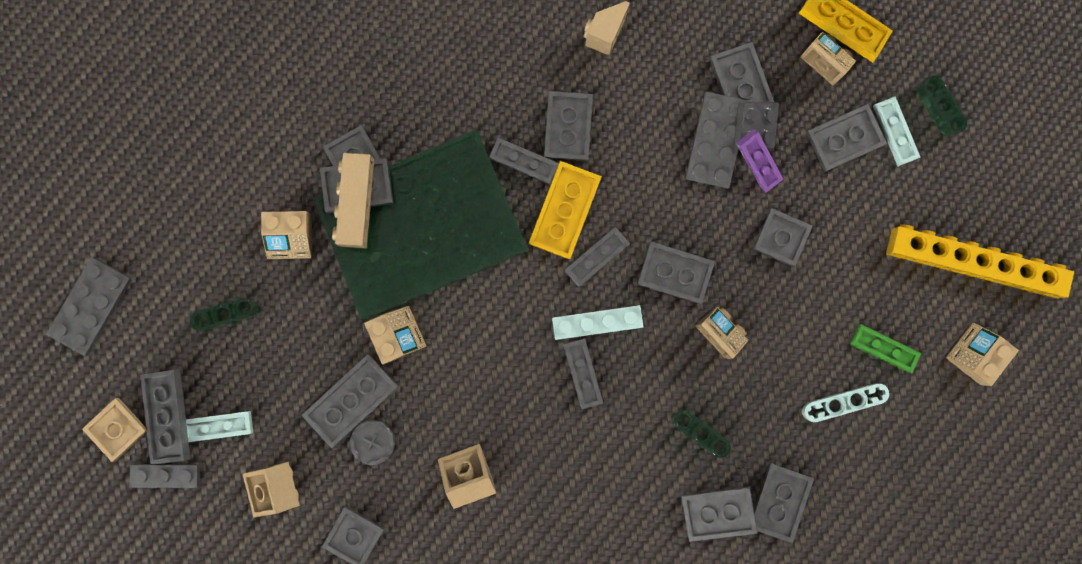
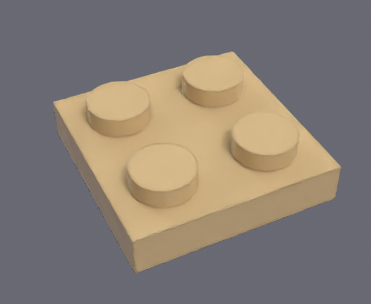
M115 398L82 429L111 462L121 457L147 432L146 427L119 398Z

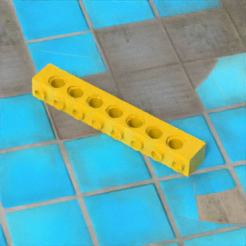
M901 224L900 227L891 230L886 255L1057 299L1069 297L1074 271L1067 270L1065 265L1053 263L1051 266L1044 264L1042 259L1022 258L1023 255L1019 253H1000L1001 249L981 248L979 243L965 241V243L958 242L957 238L953 236L938 237L935 236L936 233L933 231H915L914 227ZM912 238L918 242L917 249L911 246ZM934 244L940 249L938 255L933 252ZM956 250H958L961 253L960 260H957L955 258L954 254ZM978 255L983 260L981 266H979L976 261ZM1000 261L1004 264L1003 272L998 267ZM1021 267L1026 271L1025 277L1020 273ZM1043 273L1047 275L1046 283L1042 279Z

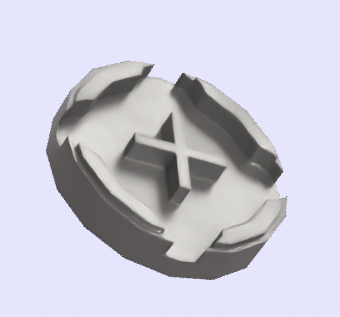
M377 420L361 423L355 428L350 438V448L354 457L367 465H377L384 462L393 453L395 447V437L391 428L384 422Z

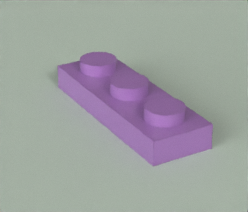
M753 129L736 142L760 188L764 192H768L783 180L759 132Z

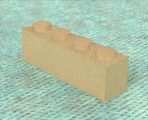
M343 153V159L339 160L338 171L341 173V182H337L336 193L339 195V204L335 205L334 210L335 218H337V227L333 228L332 238L335 240V244L340 247L367 248L374 158L371 155Z

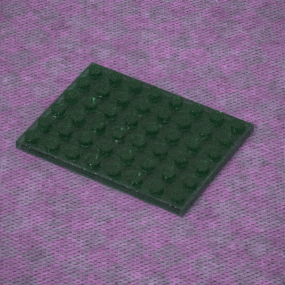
M477 129L389 166L394 204L370 207L367 248L340 247L336 245L335 240L332 238L333 228L337 227V218H335L334 213L325 212L323 194L313 198L363 321L528 252V248Z

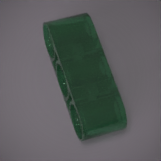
M932 75L918 84L917 94L940 132L946 137H953L963 132L967 127V119L943 80L936 75ZM927 83L933 86V92L927 89ZM939 102L943 103V105L945 106V111H942L939 108ZM950 121L956 124V130L951 128Z
M240 298L194 312L190 317V325L197 331L214 330L254 318L259 312V306L252 299ZM245 303H248L250 305V312L245 315L242 307ZM224 309L229 313L225 321L221 318V312ZM203 315L207 318V323L204 327L199 323Z
M679 409L672 414L671 422L674 427L709 453L718 458L726 457L730 453L731 445L729 441L692 413ZM680 414H686L688 417V422L683 426H679L677 423V418ZM704 427L706 430L705 437L697 439L695 436L696 430ZM717 441H722L724 449L716 453L714 451V444Z

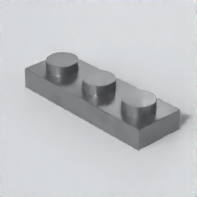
M497 138L489 156V159L549 185L559 165L555 161L501 138Z
M614 227L566 268L565 272L580 287L630 243Z
M585 338L563 344L581 409L603 404Z
M200 464L130 465L129 488L200 487Z

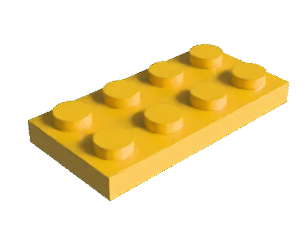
M807 0L799 12L807 20L872 63L880 54L893 31L848 0Z
M560 161L529 244L570 260L602 176Z

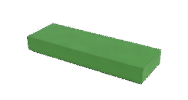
M858 324L849 343L908 373H913L922 354L862 324Z

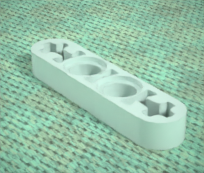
M875 383L810 401L803 406L802 415L808 421L819 422L879 405L888 400L889 390L885 385ZM875 388L882 390V394L879 395L880 399L878 397L867 398L866 394L875 393ZM855 393H858L862 398L858 406H854L850 400L851 396ZM833 399L840 402V409L837 412H832L829 408V403ZM811 406L816 409L824 407L825 412L815 413V418L812 415H808V412L811 411Z

